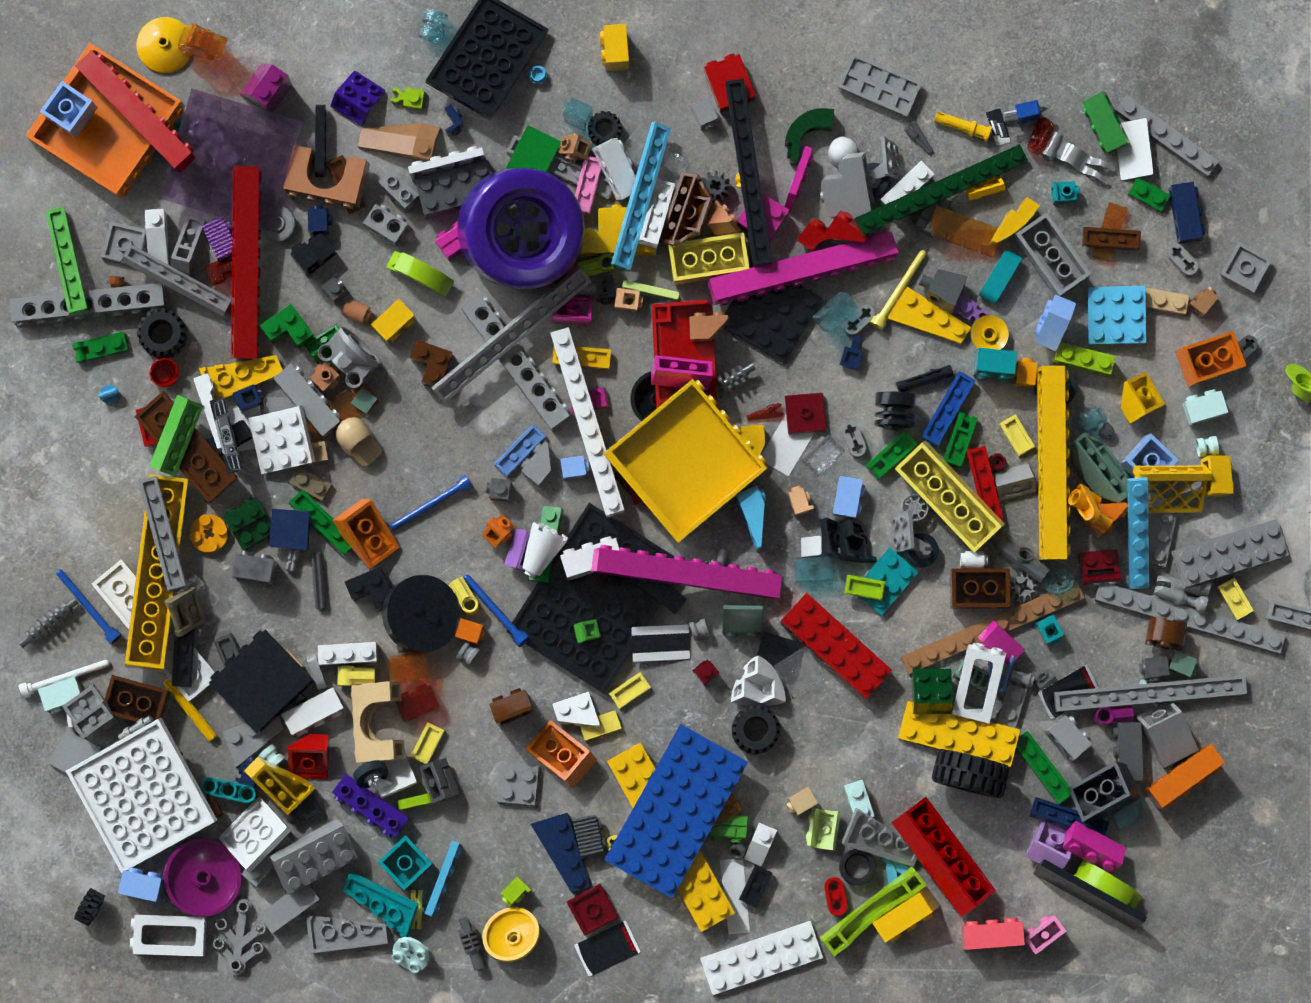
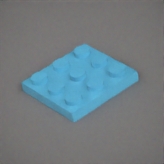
M1146 286L1088 287L1089 345L1146 344Z

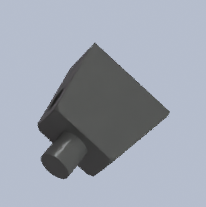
M939 269L934 279L923 274L919 285L929 289L926 296L928 301L952 314L968 276Z

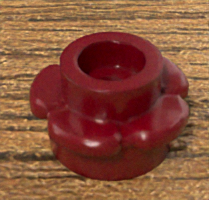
M995 453L989 457L992 471L1001 472L1004 470L1007 460L1002 454Z

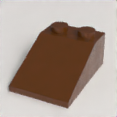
M521 688L511 691L508 697L503 698L501 695L493 698V703L489 704L498 727L534 712L526 690L521 691Z

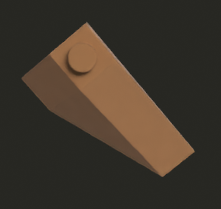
M415 123L362 128L358 147L427 162L434 156L440 127Z

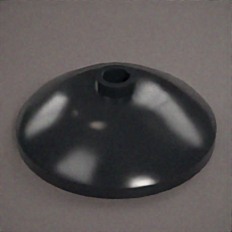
M651 371L642 375L635 382L630 394L631 408L640 421L657 409L656 403H654L656 387L651 385Z

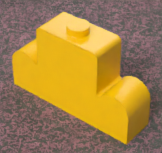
M616 204L611 205V208L598 209V232L593 228H585L580 257L602 256L603 254L614 255L627 207ZM638 243L635 256L656 255V248Z

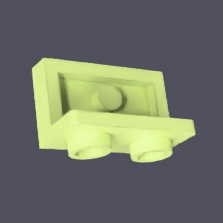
M812 808V812L809 814V831L806 834L808 847L835 851L841 812Z

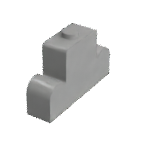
M866 153L848 154L838 165L840 174L825 176L821 181V201L825 203L826 215L828 217L836 216L841 210L842 212H848L855 219L875 209Z

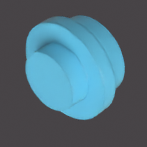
M539 65L533 66L528 72L529 80L533 84L544 83L547 79L546 69Z

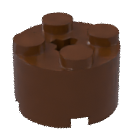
M1150 617L1145 645H1158V649L1169 650V647H1172L1173 650L1183 651L1187 623L1174 619L1171 621L1162 617Z

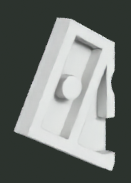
M589 692L552 704L559 724L594 726V728H600Z

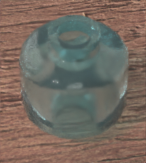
M1093 405L1079 412V419L1076 421L1080 430L1084 429L1087 433H1092L1104 427L1106 418L1101 407L1097 408Z

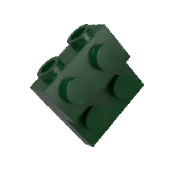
M247 498L242 502L243 506L239 508L234 506L225 511L227 515L223 516L243 551L270 537L271 521L258 498Z

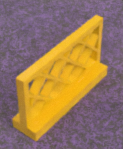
M1205 465L1133 467L1135 478L1147 477L1150 484L1148 485V492L1151 489L1157 492L1148 500V513L1202 512L1207 484L1212 478L1211 471ZM1161 481H1166L1167 485L1160 491L1155 488ZM1179 481H1184L1185 485L1178 491L1173 488ZM1196 481H1202L1201 486L1196 491L1191 488ZM1172 488L1175 493L1166 500L1162 495ZM1189 488L1193 493L1184 500L1180 495ZM1159 497L1165 501L1159 507L1152 505ZM1179 497L1182 502L1176 507H1172L1170 503ZM1197 497V506H1189L1188 503Z

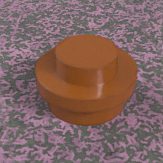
M109 276V280H107V283L111 284V288L126 285V282H124L125 277Z

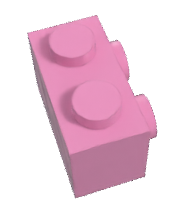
M1046 915L1039 921L1040 925L1034 929L1032 926L1024 932L1025 944L1034 955L1067 932L1055 915L1051 917Z

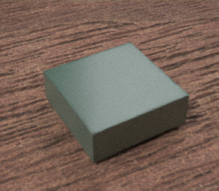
M361 388L351 404L367 414L377 398Z

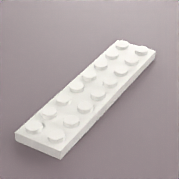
M120 560L95 580L92 585L129 629L136 576L123 560ZM170 618L164 673L172 681L175 636L173 630L175 627ZM195 647L192 687H177L188 702H191L210 686V677L215 673Z

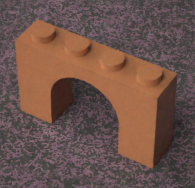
M293 146L283 186L288 196L299 198V195L305 196L307 200L317 202V199L324 200V203L328 205L338 203L347 209L360 207L370 163L367 160L348 156L341 181L332 188L320 189L315 187L311 180L315 151L312 148Z

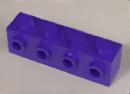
M346 773L332 792L335 794V800L342 805L345 802L351 806L350 810L358 816L361 813L367 817L366 822L374 827L376 825L382 827L381 832L389 838L392 835L397 837L410 819L369 789L358 787L355 780Z

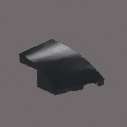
M827 517L820 519L823 554L825 556L850 562H877L876 556H872L868 547L871 543L861 521L851 517L840 522Z

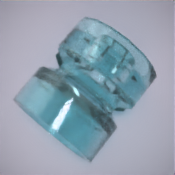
M425 10L422 19L425 24L421 26L419 37L431 42H443L445 34L443 27H446L448 15L436 10Z

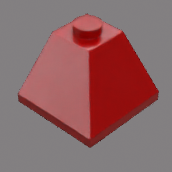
M309 734L288 746L289 772L302 778L328 779L329 735Z

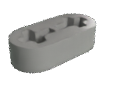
M1174 244L1168 249L1167 256L1183 275L1192 276L1196 273L1198 263L1182 245ZM1172 249H1179L1181 251L1179 255L1182 258V260L1178 256L1174 257L1172 255ZM1183 261H1185L1188 265L1192 263L1193 271H1186V264Z
M870 305L859 307L845 321L843 326L845 333L854 336L869 324L875 314L873 307ZM862 310H864V311L869 310V311H870V313H869V316H870V317H869V318H868V317H864V318L861 320L860 317H861L862 314H863ZM855 321H858L859 323L855 327L856 331L853 329L849 331L848 323L853 324Z
M847 422L842 428V435L846 446L853 457H861L866 452V444L858 425L854 422ZM848 426H850L851 428H855V429H856V430L853 432V435H854V437H855V438H853V439H852L850 433H847V434H846V432H845V431H847ZM853 441H856L858 446L863 447L859 454L857 451L853 452L852 450L855 447Z
M316 654L306 656L318 691L328 688Z

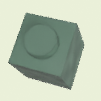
M1176 650L1173 652L1168 664L1169 671L1190 678L1191 675H1195L1199 665L1196 663L1198 659Z

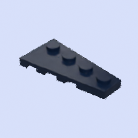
M568 813L531 823L532 828L571 893L590 887Z

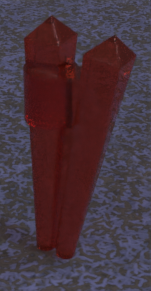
M773 403L764 409L746 415L747 421L782 417L784 413L776 411L782 404Z

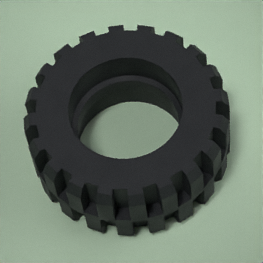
M941 749L937 753L932 780L935 783L993 798H1001L1005 792L1010 770L1008 765L996 761Z

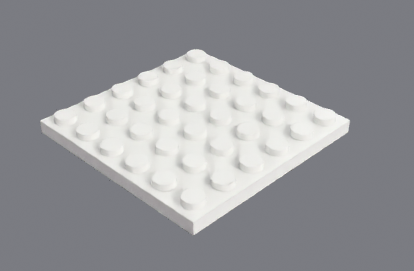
M162 718L153 721L66 770L68 777L121 873L123 870H128L129 867L132 868L217 821Z

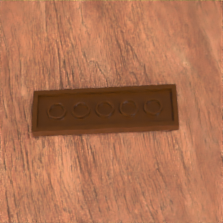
M164 391L134 416L157 444L174 404ZM195 428L179 469L205 500L211 503L236 481L238 476L235 473H227L225 461Z

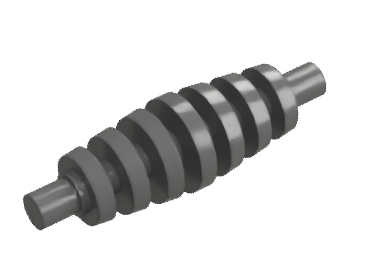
M751 363L746 367L737 366L739 371L736 372L734 368L731 369V376L726 371L724 372L726 377L724 380L720 375L716 376L719 380L717 384L718 395L720 397L724 396L721 392L722 389L729 394L730 390L727 387L731 385L733 390L737 388L734 384L736 381L741 385L743 383L741 378L744 377L747 380V375L755 370L754 365Z
M75 598L71 599L68 603L61 602L62 608H59L57 605L53 607L56 611L55 613L51 610L47 611L50 616L49 618L42 614L40 617L44 622L42 623L37 619L35 623L38 627L36 628L34 625H31L29 628L32 632L30 633L26 630L24 638L18 642L19 645L24 648L29 643L36 644L35 638H38L40 641L44 639L41 635L42 633L46 636L50 635V632L47 630L48 628L55 632L57 629L53 624L56 623L60 627L62 623L59 619L62 618L66 621L68 618L65 614L68 613L71 616L73 608L79 602Z

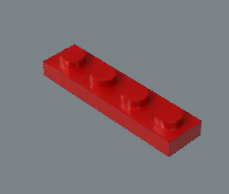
M986 446L967 450L977 495L1003 521L1004 518Z

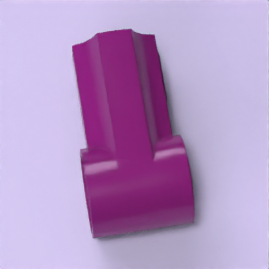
M1132 705L1103 707L1097 709L1093 714V719L1098 725L1133 722L1134 718ZM1101 711L1107 713V720L1105 722L1101 721L1099 717Z

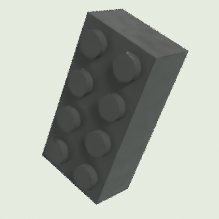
M489 160L415 178L425 219L459 211L470 190L480 180L492 174Z

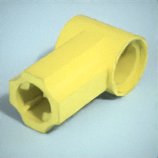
M463 576L452 581L449 587L455 593L463 612L468 616L475 615L479 610V604ZM469 601L475 603V607L472 610L465 608V604Z
M337 666V686L375 683V668Z

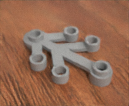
M241 899L236 903V911L239 913L236 935L229 928L226 919L219 918L215 923L216 928L222 930L234 946V953L232 954L225 946L224 939L216 938L213 941L214 948L219 949L227 959L226 968L233 975L243 973L246 968V962L264 950L262 943L255 942L251 949L242 955V948L259 934H263L266 931L265 924L257 923L254 929L244 936L246 915L252 909V904L247 899ZM242 903H245L247 905V908L244 911L240 909V905ZM221 920L225 922L223 928L218 926V922ZM258 925L263 926L264 929L262 932L257 931ZM217 940L222 941L223 944L221 947L216 946ZM256 944H259L261 946V950L259 952H256L254 950V946ZM233 962L239 963L238 969L233 968Z

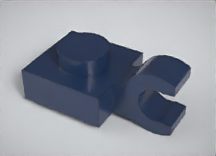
M854 335L851 348L845 346L840 366L858 371L863 351L858 350L862 337Z

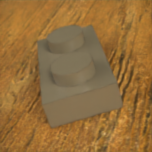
M299 466L289 481L291 485L301 490L303 489L306 493L321 501L325 499L332 486L329 482Z

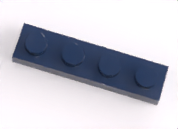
M1035 797L1029 816L1065 829H1069L1077 821L1106 836L1109 821L1104 819L1094 825L1084 823L1077 810Z

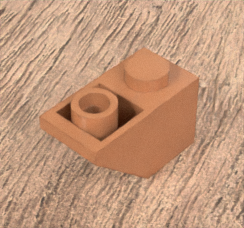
M717 200L711 204L705 223L715 235L735 234L741 231L737 226L739 221L731 214L732 212L725 204L721 206Z
M714 312V316H706V313H695L694 316H690V340L692 342L712 341L730 322V317L725 315V312Z

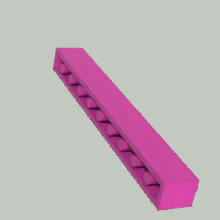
M891 231L868 237L864 242L853 241L772 262V264L709 279L708 286L714 305L725 306L733 300L744 301L749 296H763L767 294V291L771 290L775 292L782 291L790 285L798 287L806 281L817 282L825 276L830 278L840 275V272H855L859 267L865 266L870 268L882 261L890 263L897 257L898 249Z
M600 545V548H595L593 551L591 572L771 599L780 598L782 575L776 574L774 570L758 572V568L746 567L745 570L740 569V565L728 564V567L722 566L721 562L711 561L710 564L703 563L704 560L701 559L685 561L686 557L674 556V559L667 558V554L656 553L655 556L649 555L648 551L637 550V553L630 552L631 549L619 548L618 551L612 550V546Z

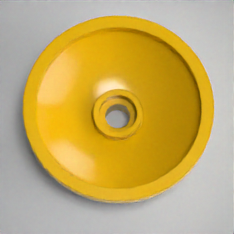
M161 17L150 21L142 28L137 38V52L141 61L150 70L166 74L180 70L188 63L194 49L193 37L189 29L179 20L169 17ZM163 39L167 40L165 45H161L160 41Z
M511 907L503 909L494 914L485 925L483 931L484 947L489 955L498 961H518L530 954L537 945L540 936L539 924L533 914L523 908Z

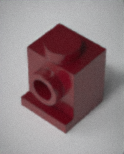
M708 659L692 670L704 686L719 675V671Z

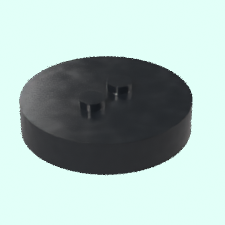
M415 575L398 582L391 588L384 600L382 618L385 630L395 644L410 652L427 653L440 649L451 641L457 632L461 611L455 593L444 581L430 575Z

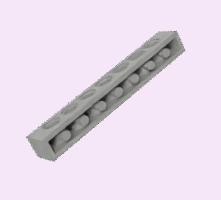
M162 283L84 291L86 302H93V306L87 312L69 316V313L65 311L66 301L64 293L9 299L11 322L17 324V327L29 326V323L34 322L37 325L48 324V321L53 320L56 323L67 322V319L72 318L75 321H82L90 316H93L94 319H101L109 314H112L113 317H119L128 312H131L132 315L142 314L143 311L150 310L152 313L154 309L161 310V308H166L165 288ZM144 295H149V302L142 304L141 298ZM125 297L131 298V302L127 306L122 305V300ZM105 300H112V304L110 307H103V302ZM53 305L55 307L54 312L47 314L46 308ZM34 307L36 309L35 314L27 316V310Z
M478 294L461 306V310L483 340L487 342L494 336L489 333L490 328L498 327L500 330L504 328L501 324L503 319L497 311L493 313L490 309L491 303L487 297L484 296L482 298ZM484 311L489 315L486 320H480L478 314ZM518 342L498 360L549 429L553 431L570 418L568 413L571 411L565 403L561 404L557 399L559 395L553 387L550 389L547 386V378L542 372L538 373L534 367L537 365L531 357L527 358L524 355L525 349ZM520 357L522 363L519 366H514L511 363L513 358ZM526 372H531L534 375L531 381L523 379V375ZM538 387L545 390L544 395L536 396L534 394L535 389ZM548 403L556 405V409L552 412L547 411L545 407Z

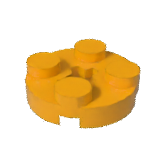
M204 514L197 518L191 525L189 535L193 545L204 553L221 550L226 545L229 537L225 522L220 517L212 514ZM213 529V538L209 537L206 539L205 530Z

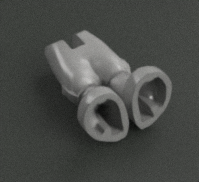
M1157 576L1156 584L1158 586L1155 587L1154 595L1172 601L1177 605L1189 604L1195 607L1199 613H1205L1212 580L1202 582L1201 585L1183 588L1180 579ZM1185 593L1194 594V595L1198 596V598L1192 597V596H1188V595L1185 594Z

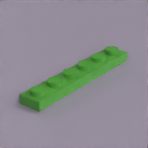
M60 207L45 211L69 316L87 312L88 307L65 208Z

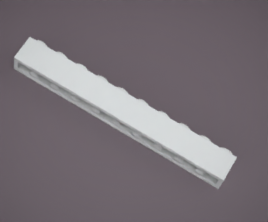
M569 327L551 332L550 334L606 517L624 513L625 510L610 461L603 454L606 448Z

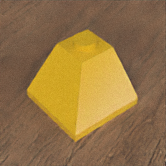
M1147 372L1124 382L1120 408L1130 424L1165 405L1164 400Z

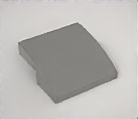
M92 684L62 706L73 721L71 724L82 739L114 717L109 705L95 684Z

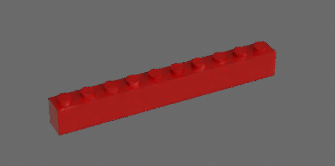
M252 166L233 167L231 358L257 359V355L260 354V344L257 343V336L260 335V325L257 324V317H260V305H257V298H260L261 294L260 286H258V278L261 276V268L258 267V259L261 258V248H258V240H261V229H258V221H261V210H258V204L262 199V192L259 190L262 172L259 171V167Z

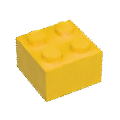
M626 24L603 25V31H600L601 47H605V50H601L602 66H606V71L629 70Z

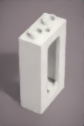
M979 643L968 645L953 706V715L990 723L1007 653L995 647L992 649L984 648V645ZM975 659H982L993 663L983 709L964 705Z
M135 915L134 919H131V930H134V936L130 939V950H133V954L205 956L207 917ZM144 925L192 926L196 928V943L194 946L145 945L142 943V927Z

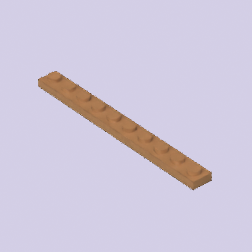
M1072 582L903 655L901 659L909 675L913 669L925 668L966 650L969 644L982 643L978 637L993 620L1008 632L1078 602L1085 597L1078 582Z

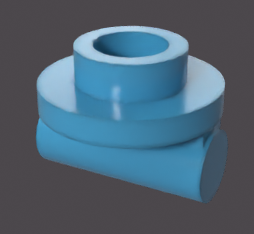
M113 385L104 386L100 393H98L100 400L106 404H113L119 399V391Z

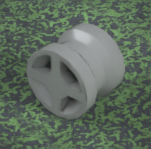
M704 618L700 619L697 623H689L694 641L700 637H709Z
M467 641L456 657L465 660L466 664L470 665L480 649L473 648Z

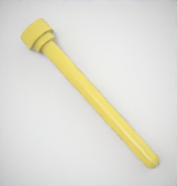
M924 250L919 251L880 314L874 316L870 321V324L875 328L883 330L886 326V317L925 258L926 252Z

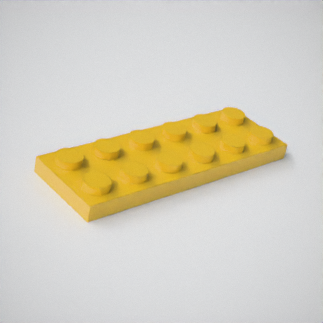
M907 701L898 739L940 750L946 749L970 754L1011 767L1020 729L993 722L985 723L953 714H913L912 702Z

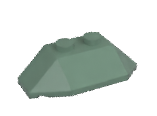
M1086 432L1073 440V466L1092 491L1102 498L1117 503L1128 497V473L1120 465V462L1106 444L1095 437L1089 436Z

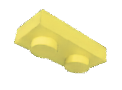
M1235 577L1217 587L1236 621L1254 611Z

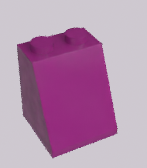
M261 63L240 92V95L271 116L292 87L289 76L273 64Z

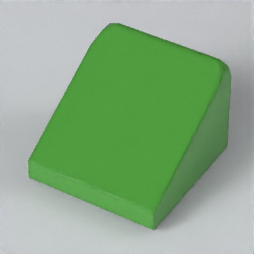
M596 619L574 625L578 643L601 638Z

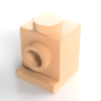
M617 288L615 310L637 312L638 308H642L643 297L640 296V291ZM629 298L633 300V303L630 305L625 302Z
M802 485L791 488V492H788V497L794 516L813 511V505H808L811 502L808 491L804 492Z

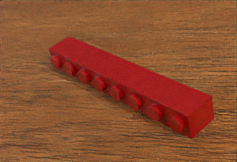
M91 50L75 67L180 174L196 159L192 154L194 149L187 142L183 144L179 140L182 137L174 129L170 131L167 128L169 124L162 116L158 119L154 115L157 111L150 104L145 105L142 102L144 98L137 91L133 93L130 90L132 86L124 78L120 80L117 77L119 73L112 65L109 68L106 66L107 60L100 53L96 55Z

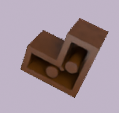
M419 340L415 341L410 355L411 361L427 366L421 382L428 387H433L447 375L453 358L452 351Z

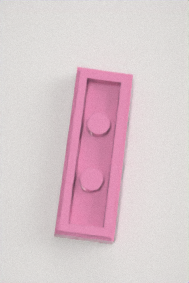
M588 156L587 160L583 162L575 193L582 212L588 215L591 213L601 173V167L597 158Z

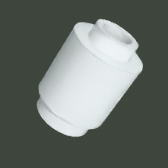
M965 551V553H960V568H984V566H988V555H984V551H976L975 553L973 551Z

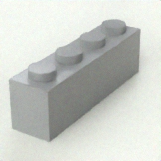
M289 364L273 379L297 407L303 406L305 417L323 438L327 437L341 423L339 420L341 416L335 409L330 410L327 404L329 402L322 394L320 396L317 395L314 391L317 388L310 380L305 381L302 377L304 373L298 365L294 367L292 364Z

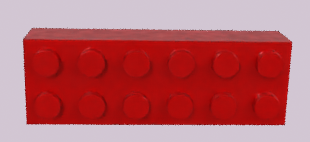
M807 592L780 621L787 630L865 700L892 672L890 667Z
M927 797L921 799L891 822L961 917L976 908L996 891Z

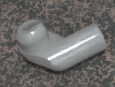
M719 549L717 558L706 560L704 563L710 564L711 561L721 562L722 566H724L728 551Z

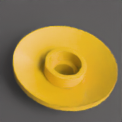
M985 315L978 318L972 325L970 333L971 340L977 349L980 347L1001 350L1006 345L1009 336L1005 322L994 315ZM986 331L991 332V338L985 336Z

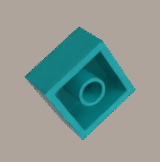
M979 347L975 353L973 376H978L977 379L980 380L997 378L996 381L1008 382L1015 375L1017 351Z
M407 835L377 862L404 891L434 864Z

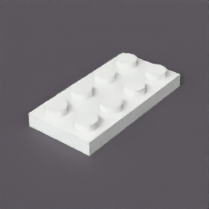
M474 146L468 148L466 152H451L447 157L435 156L427 162L411 163L412 166H408L411 179L415 181V178L485 161L482 147Z

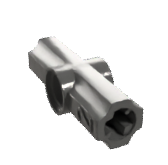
M1003 536L995 547V550L1012 561V567L1016 571L1026 572L1040 583L1046 579L1051 571L1034 558V553L1031 549L1019 547L1006 536Z

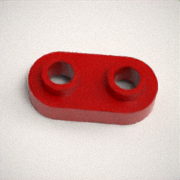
M837 877L828 878L824 884L827 908L832 915L840 916L847 910L844 884ZM832 883L837 884V889L834 891L830 888ZM835 902L840 903V909H834L833 905Z

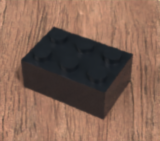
M1118 761L1068 787L1082 822L1090 825L1100 822L1141 799L1127 764Z

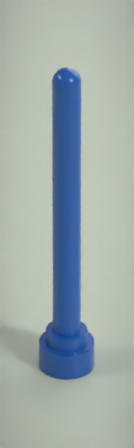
M466 475L460 477L456 485L391 523L390 529L396 530L459 491H469L473 488Z
M62 569L57 570L56 574L103 629L108 643L111 645L120 639L122 634L119 630L108 625Z
M465 575L464 580L511 632L514 639L513 642L518 647L526 644L530 636L525 631L518 630L470 575Z

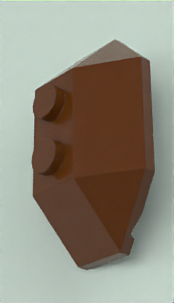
M688 172L681 173L662 228L659 243L677 246L701 234L713 198L700 175Z

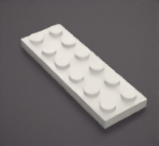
M808 921L701 957L700 959L712 995L810 963L823 958L812 923Z

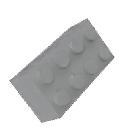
M1047 212L1015 234L1014 240L1054 295L1062 297L1090 277L1091 273Z
M338 819L268 855L282 887L288 894L358 859L348 834Z

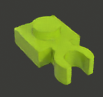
M406 87L405 92H402L398 88H392L393 93L399 94L398 98L390 99L392 103L397 104L402 101L403 107L422 110L425 90Z

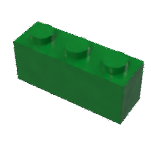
M1102 91L1083 101V112L1087 118L1090 117L1093 123L1090 126L1094 134H1098L1101 140L1099 145L1103 152L1106 151L1111 154L1131 144L1106 92Z

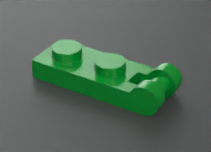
M124 331L72 344L73 350L76 351L77 355L75 357L76 363L129 351ZM88 347L89 354H84L83 348Z
M959 412L944 456V460L948 464L961 468L978 417H969L965 413ZM962 422L969 424L968 429L961 427Z
M904 430L865 467L868 470L871 469L875 474L874 477L879 480L918 444ZM879 461L885 465L882 469L876 465Z

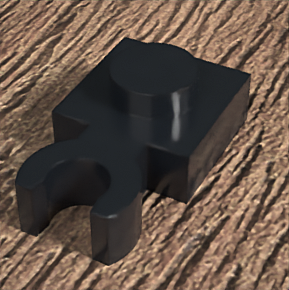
M539 221L519 222V227L512 224L505 226V228L513 230L512 235L506 236L507 239H514L516 236H519V241H540Z
M314 794L305 798L298 805V809H294L291 812L296 815L295 820L291 821V824H296L302 816L306 821L323 812Z

